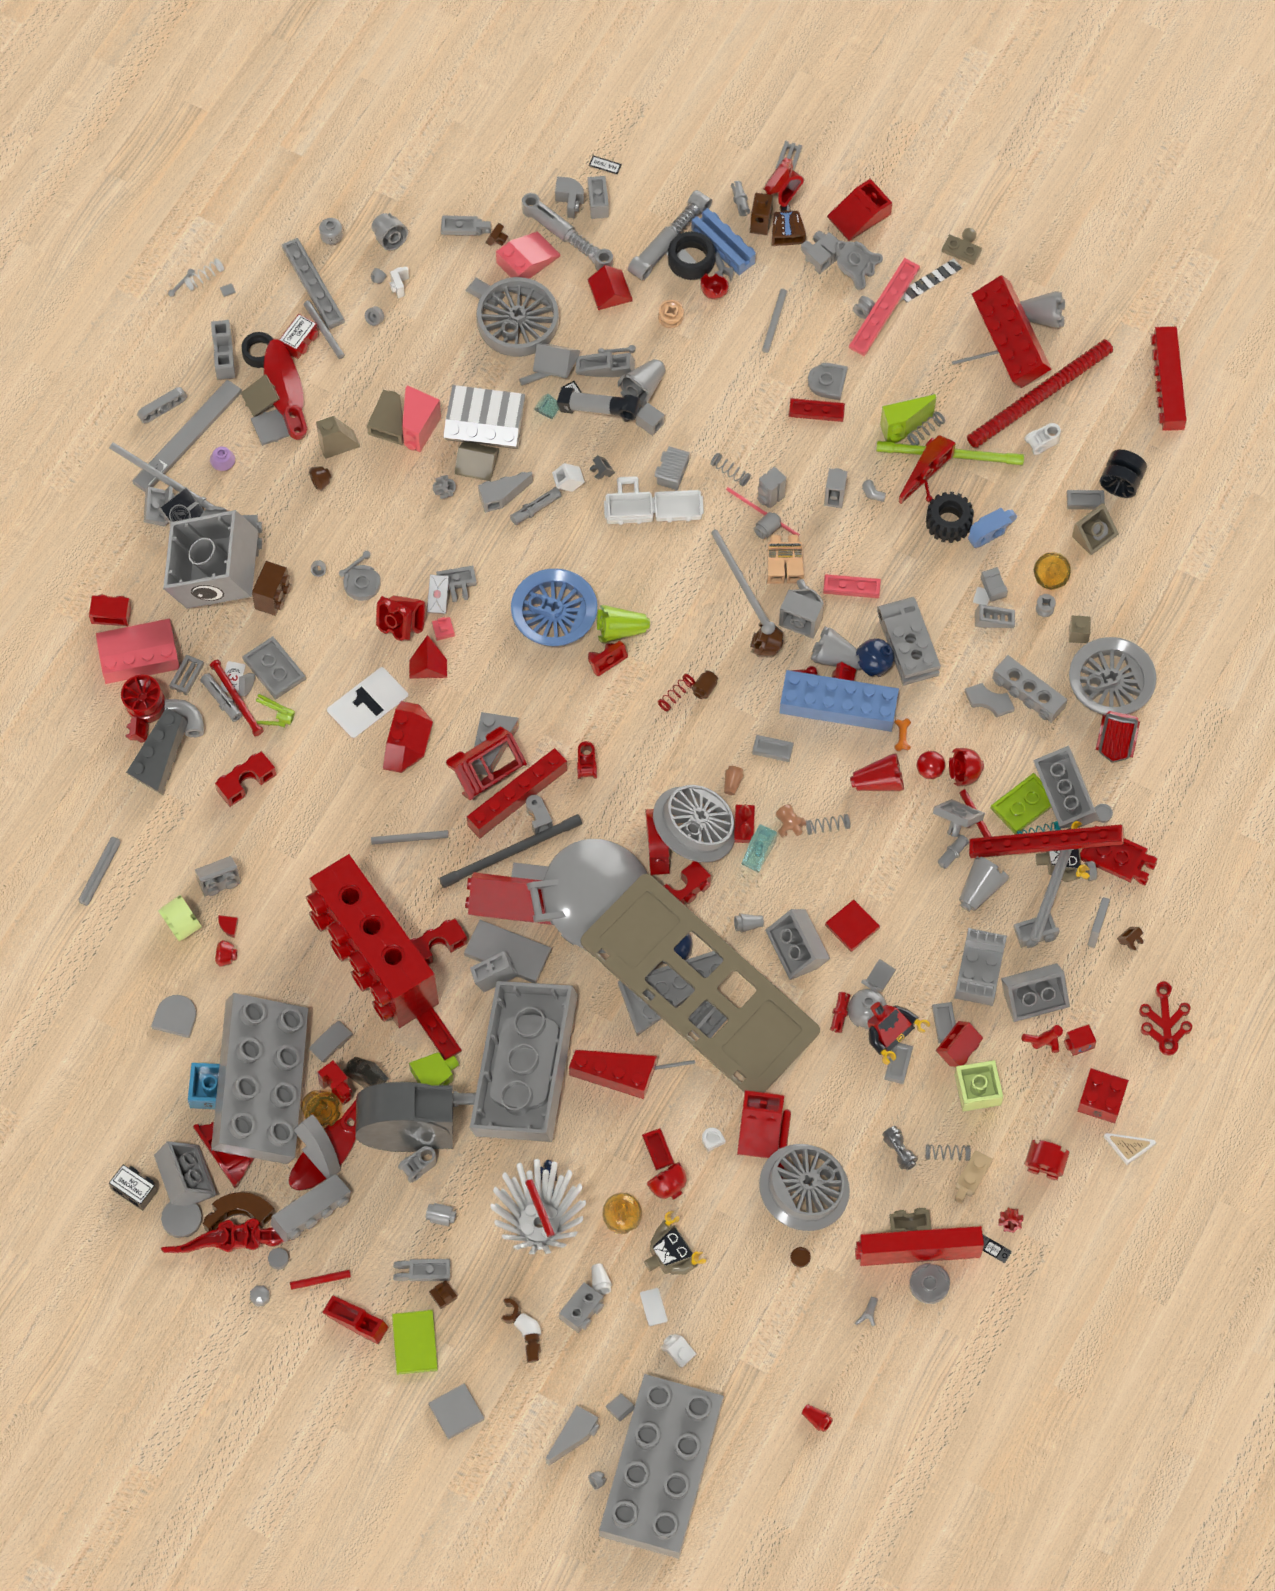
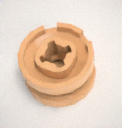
M666 300L661 303L658 314L660 324L666 328L678 327L683 321L684 309L682 304L676 300Z

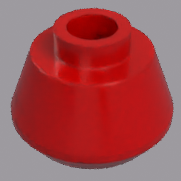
M225 940L218 942L215 955L216 964L219 967L232 964L233 961L237 960L238 950L234 949L233 944Z

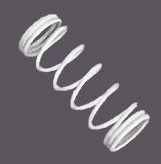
M216 258L213 264L218 271L223 272L224 267L220 260ZM210 262V268L208 266H204V272L202 270H198V275L196 276L200 279L202 284L203 281L199 276V271L203 272L209 280V277L205 272V267L210 269L213 275L215 276V273L212 271L211 263L213 262ZM192 273V279L189 277L184 279L185 284L191 291L194 290L192 282L197 287L193 279L194 273Z

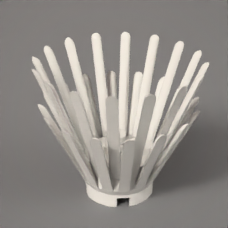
M534 1160L535 1187L555 1233L552 1237H547L543 1227H536V1225L542 1223L525 1184L527 1180L533 1179L532 1171L528 1170L525 1176L522 1163L517 1164L524 1194L516 1177L510 1180L506 1172L502 1175L516 1203L505 1189L499 1190L497 1187L493 1189V1192L514 1216L497 1203L495 1205L491 1204V1209L515 1226L499 1220L494 1222L496 1226L518 1234L501 1235L505 1240L524 1241V1243L513 1246L517 1250L530 1246L532 1249L529 1254H535L537 1250L542 1249L546 1254L552 1253L549 1245L563 1248L567 1244L556 1240L575 1237L578 1233L576 1231L562 1232L583 1221V1216H580L566 1223L586 1205V1200L578 1201L565 1213L582 1190V1185L572 1186L561 1202L571 1179L572 1171L568 1170L565 1178L563 1175H559L553 1192L558 1165L555 1161L551 1164L550 1175L548 1170L543 1171L541 1190L540 1160Z

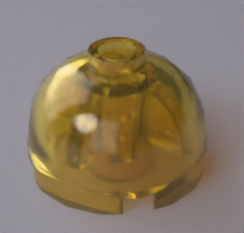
M1047 552L1041 555L1033 569L1037 583L1043 588L1050 590L1064 586L1071 575V564L1067 557L1058 552Z
M619 1192L611 1195L606 1200L602 1210V1218L609 1230L617 1234H626L639 1226L642 1220V1208L639 1201L633 1195Z

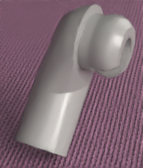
M866 480L862 485V489L867 498L884 502L886 493L877 491L872 480Z

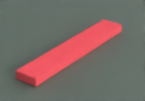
M906 258L903 259L851 341L849 349L865 357L919 271L920 265Z

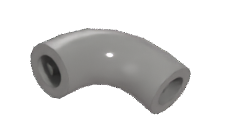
M165 699V709L167 707L188 721L185 729L186 736L200 737L204 734L202 715L195 705L186 700Z

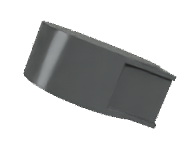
M390 1082L373 1085L361 1090L356 1096V1139L365 1146L392 1152H416L424 1146H429L433 1149H453L452 1086H432L414 1082Z

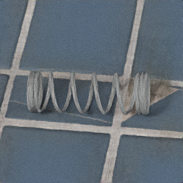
M937 411L933 413V417L927 419L928 421L932 418L939 427L941 426L940 424L945 423L944 416ZM924 421L922 423V426L917 427V431L913 430L912 433H909L907 435V438L912 445L919 444V439L913 434L914 431H916L919 436L921 435L924 438V436L918 431L919 427H922L924 432L927 435H930L929 431L925 427H923L924 423H928L929 427L931 429L933 427V431H935L934 426L930 424L929 421Z
M716 453L712 458L710 464L712 466L716 465V469L722 468V473L728 472V477L734 476V479L735 474L738 472L740 467L737 468L733 475L729 476V471L733 467L734 463L731 464L727 471L723 472V467L727 463L728 459L725 460L721 467L717 468V464L721 460L722 455L720 453ZM744 471L741 477L737 480L734 479V481L740 480L739 484L744 486L749 481L751 475Z
M844 814V819L842 816L841 818L845 829H850L849 816ZM839 815L838 817V825L836 819L833 816L830 819V825L828 820L826 819L830 832L832 831V818L834 819L837 826V830L839 831V818L841 815ZM816 819L815 828L811 820H806V828L808 835H812L811 824L814 833L816 834L817 820L820 824L822 833H824V819L822 825L819 819Z
M926 1144V1160H930L931 1146L933 1148L935 1160L937 1159L939 1146L941 1148L943 1160L945 1159L947 1147L949 1148L951 1160H953L955 1147H957L959 1161L961 1160L962 1151L964 1147L966 1151L965 1159L966 1161L970 1160V1145H963L960 1155L958 1146L955 1145L952 1156L949 1145H947L945 1148L944 1156L942 1146L938 1145L935 1157L934 1146L932 1144Z

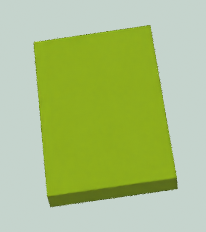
M1035 773L1028 776L990 807L1014 834H1017L1019 830L1025 829L1052 808L1042 781Z
M433 1310L392 1314L397 1375L438 1371Z

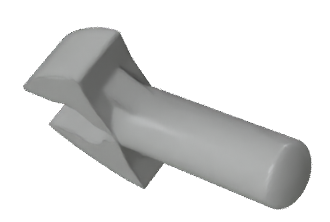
M715 253V263L719 271L714 272V274L717 273L723 277L724 273L729 276L731 282L733 279V266L730 268L725 267L720 254Z

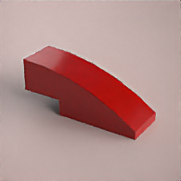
M333 1295L322 1311L330 1319L376 1344L380 1343L389 1328L384 1320L370 1315L364 1309Z

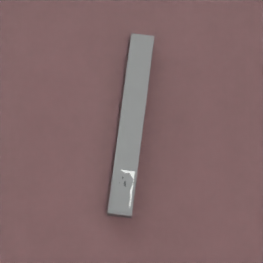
M226 380L148 464L166 474L241 394L242 390L229 380ZM142 470L132 480L133 484L144 492L148 486L154 487L159 479L145 470Z

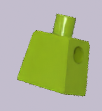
M438 1052L409 1063L410 1071L417 1083L432 1086H448L453 1082L451 1070L459 1066L455 1056L444 1061Z

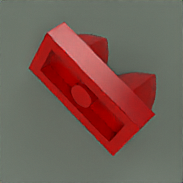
M620 640L615 644H606L604 651L601 653L588 652V661L597 677L628 657L625 645Z
M735 805L734 843H753L755 805Z

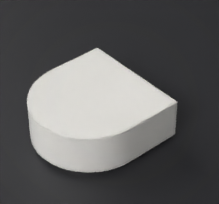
M708 1128L702 1135V1142L708 1152L726 1143L722 1133L717 1128Z

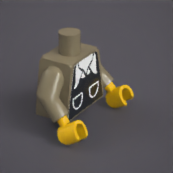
M1075 821L1072 823L1071 828L1068 829H1077L1082 823ZM1072 849L1062 877L1064 882L1077 880L1080 877L1088 879L1090 876L1085 872L1090 870V868L1084 864L1081 865L1079 849ZM1060 850L1036 854V865H1047L1048 873L1052 875Z
M674 1211L666 1213L665 1220L656 1229L650 1241L652 1257L645 1260L644 1263L649 1271L660 1266L664 1274L685 1275L697 1267V1264H705L706 1259L702 1258L699 1260V1256L703 1252L696 1251L693 1253L676 1226L671 1225L679 1221V1216L672 1220L671 1214Z

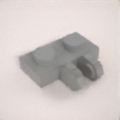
M473 566L436 572L437 575L449 576L448 590L451 591L452 602H457L455 589L462 588V596L464 600H468L466 587L477 585Z

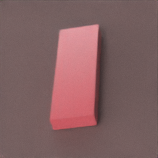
M825 574L823 594L879 598L881 579Z

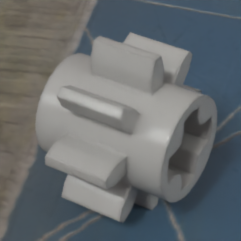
M448 475L435 478L436 482L433 484L435 495H440V499L453 496L452 492L456 489L453 479H448Z

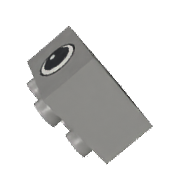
M236 510L171 522L163 589L186 609L252 597L258 530Z

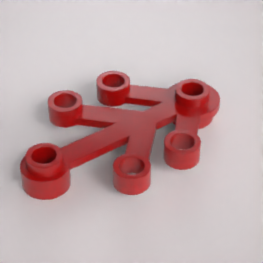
M1162 981L1157 984L1155 989L1156 995L1160 998L1162 1018L1148 1004L1140 1006L1139 1014L1142 1017H1148L1163 1029V1036L1153 1029V1025L1149 1022L1142 1024L1141 1033L1146 1036L1150 1035L1159 1043L1160 1052L1171 1056L1178 1050V1041L1185 1034L1191 1032L1192 1024L1189 1021L1182 1022L1180 1029L1173 1036L1171 1029L1183 1016H1187L1190 1013L1191 1007L1188 1003H1181L1178 1010L1170 1018L1168 997L1171 994L1172 987L1168 982ZM1164 989L1166 994L1160 993V990ZM1186 1007L1188 1011L1184 1012L1181 1008ZM1146 1008L1149 1012L1144 1013L1142 1009ZM1187 1025L1190 1029L1185 1030L1183 1026ZM1144 1027H1149L1150 1031H1145ZM1169 1044L1172 1048L1167 1049L1165 1045Z

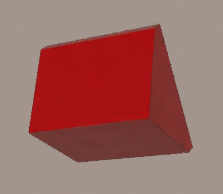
M604 265L588 278L598 310L633 301L622 270Z

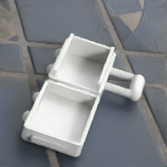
M636 476L618 477V493H611L605 496L604 514L608 524L622 525L623 523L641 524L652 522L653 513H655L656 521L658 522L682 520L689 522L702 519V514H704L703 496H701L700 490L655 492L652 498L650 492H639V479ZM622 484H634V492L622 493Z

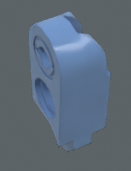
M1000 508L979 518V521L972 525L968 540L974 548H979L1005 534L1007 526L1016 520V513L1013 510L1004 511Z

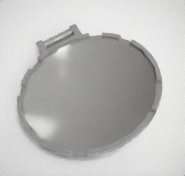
M586 839L572 843L554 857L548 866L549 868L543 881L527 883L534 910L533 920L535 923L550 921L566 941L583 948L580 943L582 935L641 875L647 874V872L630 851L614 842L603 839ZM538 889H541L545 914H542ZM601 949L598 953L606 952L603 949Z

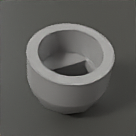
M374 268L371 273V280L377 284L382 283L387 277L378 268Z
M321 560L314 561L311 565V573L317 577L323 576L326 572L325 563Z
M601 1471L588 1475L589 1482L595 1490L601 1488L606 1482V1478H602L604 1474Z

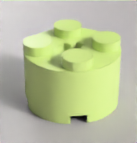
M181 895L158 910L178 941L184 940L202 927Z

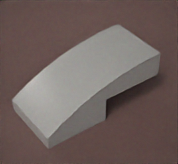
M337 1021L309 1049L322 1062H326L337 1048L341 1049L353 1033L341 1021Z

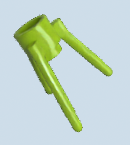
M261 694L257 695L259 698L256 699V702L278 711L276 719H279V721H256L257 724L281 726L284 728L286 724L291 725L295 714L294 710L284 707Z

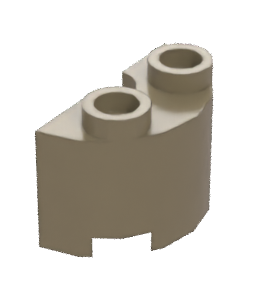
M916 1208L914 1213L906 1214L904 1210L895 1211L894 1214H889L891 1232L931 1230L929 1209Z

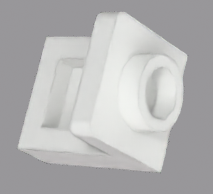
M399 267L390 271L391 282L389 283L392 292H396L397 297L401 298L405 296L402 281L409 279V270L407 267Z
M677 1334L669 1335L660 1347L681 1368L696 1355L686 1340Z

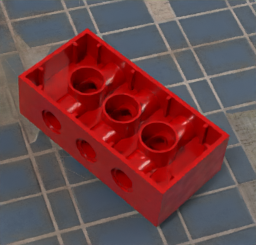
M350 854L309 878L312 893L306 896V900L312 909L309 915L320 932L325 929L328 930L333 939L330 941V945L338 959L343 962L348 958L354 969L351 971V975L362 992L368 988L370 989L375 999L372 1005L383 1022L392 1018L400 1029L416 1019L417 1016L424 1014L430 1008L439 1004L434 972Z

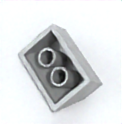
M806 909L789 910L765 930L789 980L818 969L830 959Z
M1057 963L1001 978L1004 996L1014 1022L1070 1007L1064 971Z
M167 1141L154 1154L171 1205L190 1206L216 1195L199 1145Z

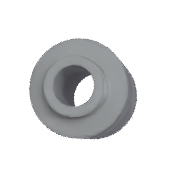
M768 512L755 524L754 532L761 539L768 538L781 526L780 517L776 513Z
M438 1203L428 1205L426 1220H430V1223L450 1226V1223L455 1222L456 1211H453L452 1206Z

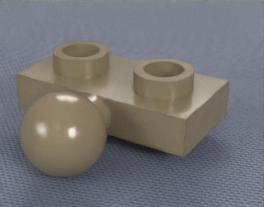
M966 228L962 233L963 240L949 234L942 247V252L975 265L982 251V247L970 243L976 239V231L972 228Z

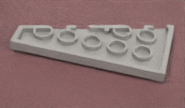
M712 951L684 961L702 977L707 978L723 962V959ZM669 966L655 969L645 978V981L675 1008L679 1007L694 992V988ZM618 981L619 989L635 1033L638 1036L662 1018L626 985ZM647 989L643 993L650 1001L655 997Z

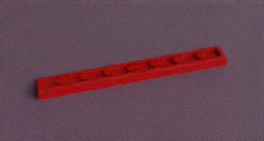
M1123 825L971 838L969 840L970 858H976L977 856L980 858L1123 845Z

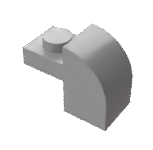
M557 177L555 201L568 203L567 218H575V211L579 212V204H584L583 188L575 179Z

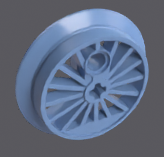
M545 569L531 574L518 585L511 601V614L518 630L529 640L545 646H562L577 641L590 630L597 615V599L589 583L578 574L564 569ZM551 587V597L548 596L544 588ZM555 587H561L559 595L555 599ZM565 590H570L571 592L562 600ZM575 595H578L580 597L569 602ZM540 604V606L534 607L533 605ZM524 607H527L528 611H523ZM525 617H534L528 621L524 619ZM539 623L533 630L530 628V626ZM553 623L554 637H547ZM557 623L564 634L562 637H558ZM547 624L543 635L538 634V632ZM565 625L571 629L570 633H568Z

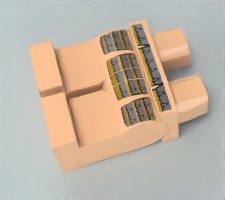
M771 535L770 542H768L767 584H784V565H786V584L797 583L800 579L804 580L802 542L799 541L798 535H789L788 542H781L780 535Z

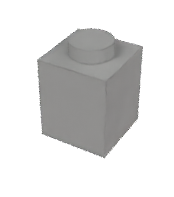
M647 402L644 407L639 408L636 424L653 436L664 425V414Z

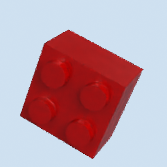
M1090 1068L1077 1112L1115 1124L1129 1080Z

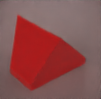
M428 635L409 660V679L447 678V659Z

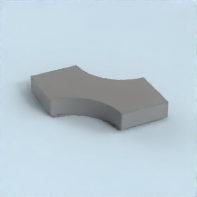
M983 683L968 687L964 691L972 708H986L995 717L1014 712L1015 708L1008 693L997 694L991 692Z

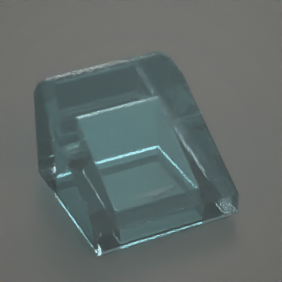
M550 394L542 396L534 410L553 419L559 407L556 403L557 400Z

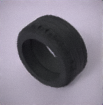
M688 231L675 236L670 242L668 264L674 274L682 279L697 280L712 270L715 263V248L712 241L706 235L695 231ZM686 248H696L701 250L706 257L697 263H686L680 260L677 254Z

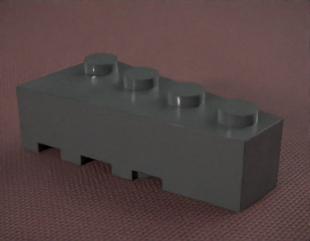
M166 707L126 773L159 794L164 795L165 786L171 774L170 770L173 762H175L176 752L181 744L188 721Z

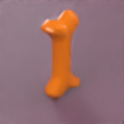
M908 718L904 720L897 719L895 724L899 727V741L894 748L898 752L902 749L908 751L911 749V746L907 743L906 736L907 727L911 724V721Z

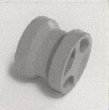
M861 296L858 301L859 303L853 307V311L858 317L866 319L875 303L870 298Z
M1043 594L1038 597L1036 605L1038 615L1049 617L1053 614L1056 604L1054 597L1049 594Z

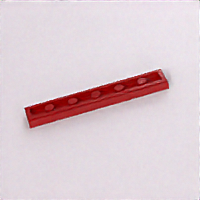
M433 1007L416 1017L444 1061L462 1052V1049Z

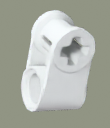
M1049 423L1026 435L1024 440L1030 444L1034 455H1038L1059 443L1060 426L1055 423Z

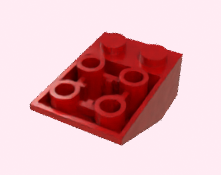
M870 178L857 186L827 215V218L850 241L891 215L892 202Z
M745 1090L737 1155L769 1158L778 1150L784 1095Z

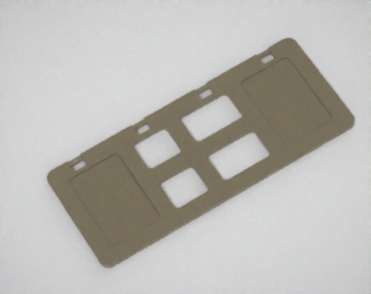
M650 874L641 875L581 937L580 943L583 948L593 957L597 958L604 967L648 1004L655 1013L689 1041L696 1050L726 1077L731 1079L744 1093L745 1090L765 1093L820 1033V1027ZM690 932L698 936L723 959V962L707 978L702 977L674 951V948ZM601 949L609 955L607 960L598 954ZM660 962H665L694 988V992L678 1008L672 1006L645 981V978ZM734 971L738 972L756 988L754 995L741 1008L733 1005L717 989ZM646 989L655 996L651 1001L643 994ZM705 1001L712 1004L728 1019V1022L712 1038H708L689 1021V1017ZM691 1030L700 1037L697 1041L688 1035ZM737 1071L746 1078L742 1083L734 1076Z

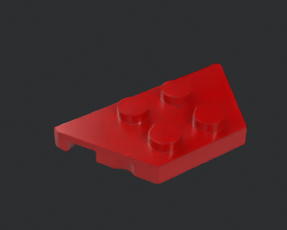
M214 1122L207 1125H193V1129L235 1189L255 1158L211 1150Z

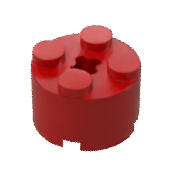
M1032 1140L1024 1164L1028 1167L1027 1171L1032 1174L1038 1175L1039 1172L1047 1174V1178L1058 1180L1064 1174L1070 1152L1067 1149L1063 1152L1061 1151L1062 1146L1048 1141L1040 1140L1038 1144L1035 1143V1140Z

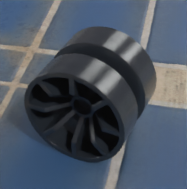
M1122 449L1114 450L1108 459L1107 467H1105L1100 477V484L1112 495L1121 498L1134 497L1140 486V481L1147 470V463L1134 452Z

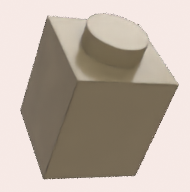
M1071 616L1069 625L1070 643H1088L1090 637V616Z

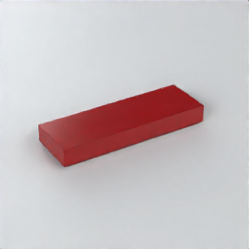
M790 398L789 417L843 422L845 403Z

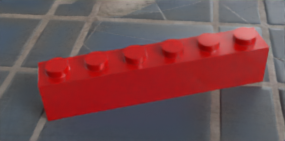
M1177 326L1155 327L1150 341L1151 345H1154L1152 360L1156 362V365H1154V376H1157L1155 391L1159 392L1157 408H1160L1161 412L1158 414V422L1162 424V431L1184 430L1187 419Z
M555 748L467 815V826L479 839L523 806L529 796L537 795L567 771V760Z

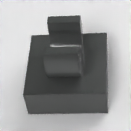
M597 455L592 459L595 465L590 467V471L595 472L598 469V474L594 476L596 479H602L604 475L611 477L615 473L605 458Z

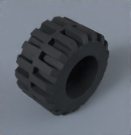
M943 492L942 496L936 495L935 499L932 498L927 508L926 527L929 529V533L931 535L934 534L935 539L938 540L940 538L941 542L944 543L945 540L949 541V543H953V540L961 541V537L965 538L972 527L974 510L972 509L971 502L968 503V499L966 497L962 498L960 493L955 495L954 492H950V494ZM952 513L959 519L949 522L942 519L941 515Z

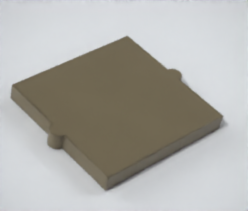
M267 375L262 376L241 392L246 402L245 406L250 409L253 417L258 416L280 399L274 389L275 386L271 384Z

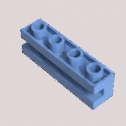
M707 208L702 212L701 218L696 216L692 219L691 230L706 235L712 241L715 253H719L722 260L730 267L733 266V270L738 275L755 264L756 253L754 249L750 246L748 247L739 235L734 234L730 226L726 223L724 224L715 212H711Z

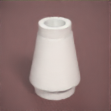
M595 1264L591 1267L592 1288L601 1295L608 1294L611 1291L612 1283L603 1264Z

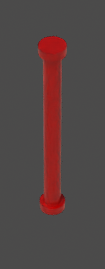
M218 659L212 661L209 665L210 668L217 673L253 730L252 734L255 737L261 735L264 731L263 728L253 718L220 666L221 662Z

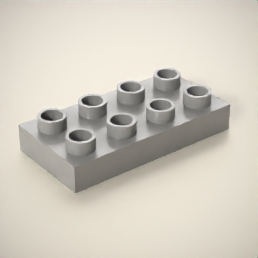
M233 993L226 1000L211 1150L288 1164L295 1158L297 1134L293 1130L298 1126L308 1008Z
M644 1374L599 1528V1537L674 1558H680L721 1412L723 1395Z

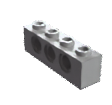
M1009 655L994 669L992 677L994 682L998 686H1003L1013 697L1023 701L1027 708L1035 710L1042 719L1052 723L1066 708L1067 699ZM1011 677H1014V678H1016L1017 680H1016V681H1013V680H1011L1010 678H1011ZM1024 689H1031L1032 692H1027ZM1039 700H1046L1047 703H1042Z

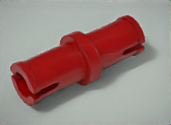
M846 992L838 993L836 1007L832 1011L834 1015L830 1030L835 1033H842L845 1017L848 1016L847 1007L851 995L847 994L846 996Z

